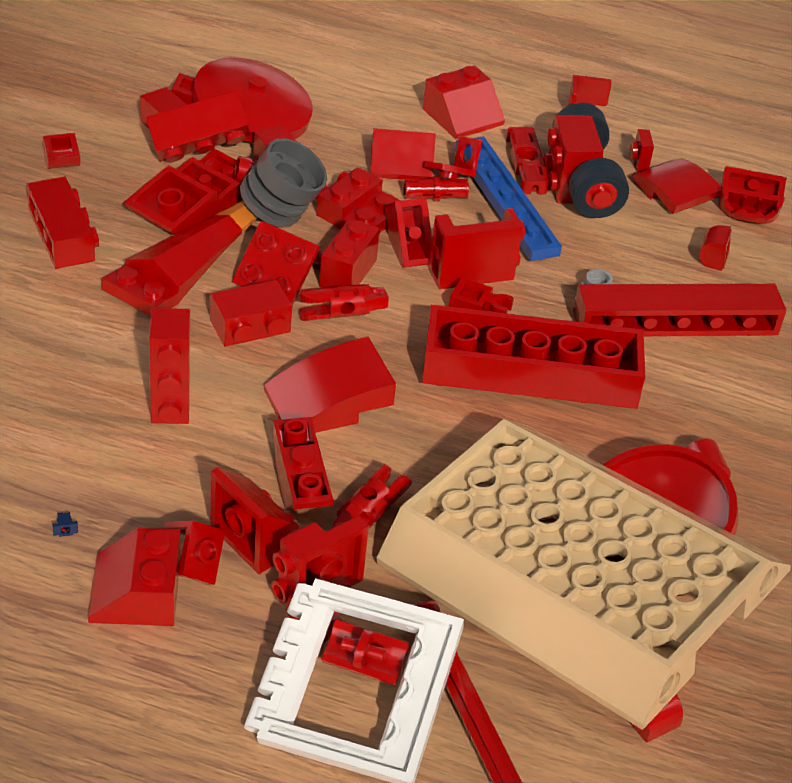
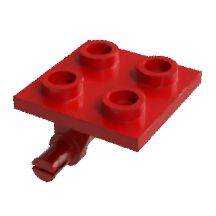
M260 221L233 277L232 283L244 287L278 280L293 307L312 264L315 263L321 266V254L323 252L319 251L321 247L317 244Z

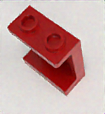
M513 208L505 209L503 221L454 226L448 214L435 215L428 269L438 289L455 288L461 278L481 284L514 280L516 266L520 264V242L525 237L524 223L521 219H518Z

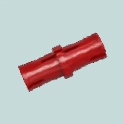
M433 176L432 179H404V199L427 198L433 199V202H439L440 199L447 198L468 199L469 182L467 178L440 179V176Z

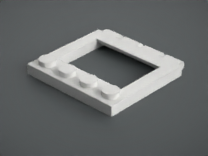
M319 579L314 580L313 586L298 583L287 613L293 617L300 618V621L284 618L272 650L275 654L286 657V659L269 658L257 691L271 697V699L254 698L244 728L257 734L258 744L390 783H415L464 628V619ZM334 611L416 634L378 750L293 725Z

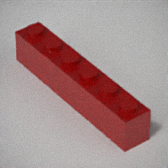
M775 283L578 284L573 308L576 322L643 329L644 337L779 335L787 310Z

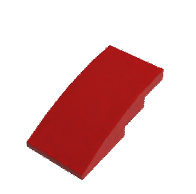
M214 148L200 161L191 157L177 169L168 165L124 201V205L126 208L171 234L180 233L243 200L240 191L241 182L234 180L236 159Z

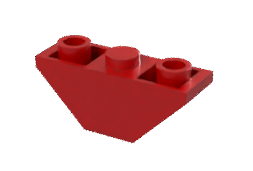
M312 418L273 420L277 475L284 507L297 510L333 506L334 499Z

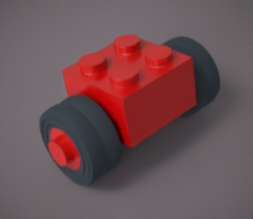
M571 104L555 115L552 128L548 129L549 153L544 154L543 159L549 175L548 187L550 191L554 192L557 203H573L575 208L584 216L604 218L615 214L625 205L629 196V185L621 166L611 159L603 158L604 149L609 141L610 131L603 112L593 104Z

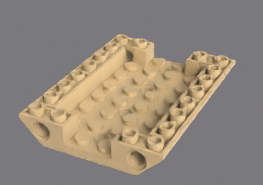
M507 419L500 421L400 507L377 556V564L642 730L695 674L696 651L731 614L744 621L789 573L791 567L788 563L528 425ZM489 482L493 483V485L489 487L476 486V484H487ZM551 518H555L557 520L556 522L550 524L538 521L539 519L547 520ZM617 555L625 558L619 562H611L605 559V557ZM688 594L693 596L695 600L692 602H681L675 596H685Z

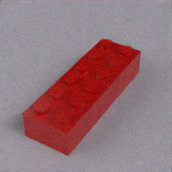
M431 304L422 378L423 384L638 409L646 377L643 329Z

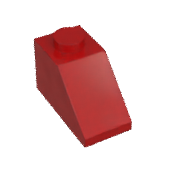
M427 198L394 201L386 206L389 240L401 267L429 265L432 234Z

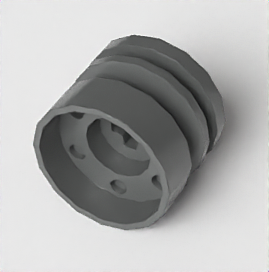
M287 138L275 139L269 143L259 157L257 164L253 165L250 172L244 177L240 186L241 197L254 215L264 222L277 227H290L298 222L302 214L308 209L309 203L314 201L323 190L327 182V173L321 160L306 146Z

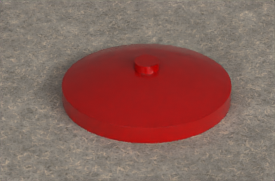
M234 57L211 61L197 72L192 88L194 103L238 90L250 130V136L245 137L244 141L254 143V131L283 125L294 139L299 138L307 130L313 112L311 99L302 85L284 71L257 60Z
M655 444L627 450L603 464V466L733 535L736 534L739 513L735 488L726 472L706 455L682 446ZM620 555L605 557L606 560L611 562H619L625 559Z

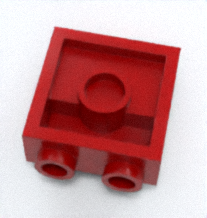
M357 167L351 172L342 171L334 184L331 186L325 185L316 197V216L340 229L349 218L363 221L366 224L380 228L381 233L388 228L385 207L394 201L401 200L382 191V179Z
M358 515L344 523L334 525L327 532H324L314 522L300 530H293L286 537L280 540V551L273 554V562L279 572L278 579L271 583L276 599L281 604H286L298 583L313 586L315 579L348 588L363 581L369 525Z

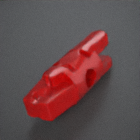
M369 284L301 290L300 300L308 304L324 303V305L301 308L300 320L311 321L370 314V311L388 308L389 296L384 287H370Z
M383 464L337 511L338 518L334 521L333 526L338 523H344L359 515L369 525L370 529L387 509L409 489L412 484L411 479L401 475L387 487L385 483L390 478L392 468Z

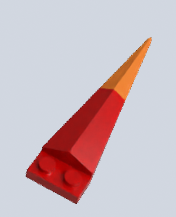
M242 201L127 258L124 266L102 278V290L151 316V308H173L179 304L222 253L258 217Z

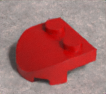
M725 166L721 182L722 190L718 201L719 207L724 214L734 219L759 224L771 223L779 216L785 201L784 192L787 177Z

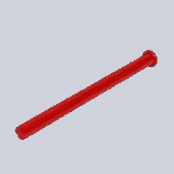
M424 601L416 605L440 612L438 604L434 601ZM456 651L445 687L492 783H523Z

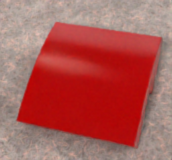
M683 158L635 173L633 179L650 200L659 197L672 214L719 198L722 187L710 174L693 162Z

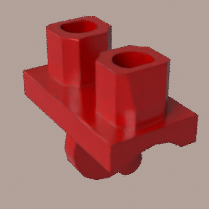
M335 619L332 633L321 661L396 687L410 644Z

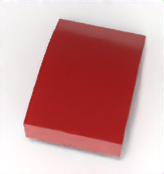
M369 336L351 340L313 354L287 368L264 384V391L279 420L311 417L315 433L358 424L360 412L394 405L396 382Z

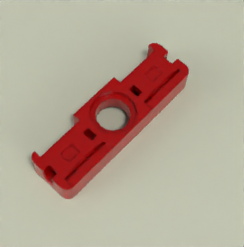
M509 127L506 142H511L510 158L515 175H520L521 189L525 194H531V192H537L538 195L547 194L549 176L535 129L533 127Z

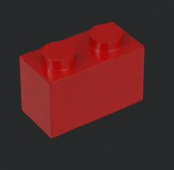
M349 218L321 254L319 287L333 288L359 285L377 260L380 228Z
M278 280L210 294V321L224 347L291 332L292 304Z

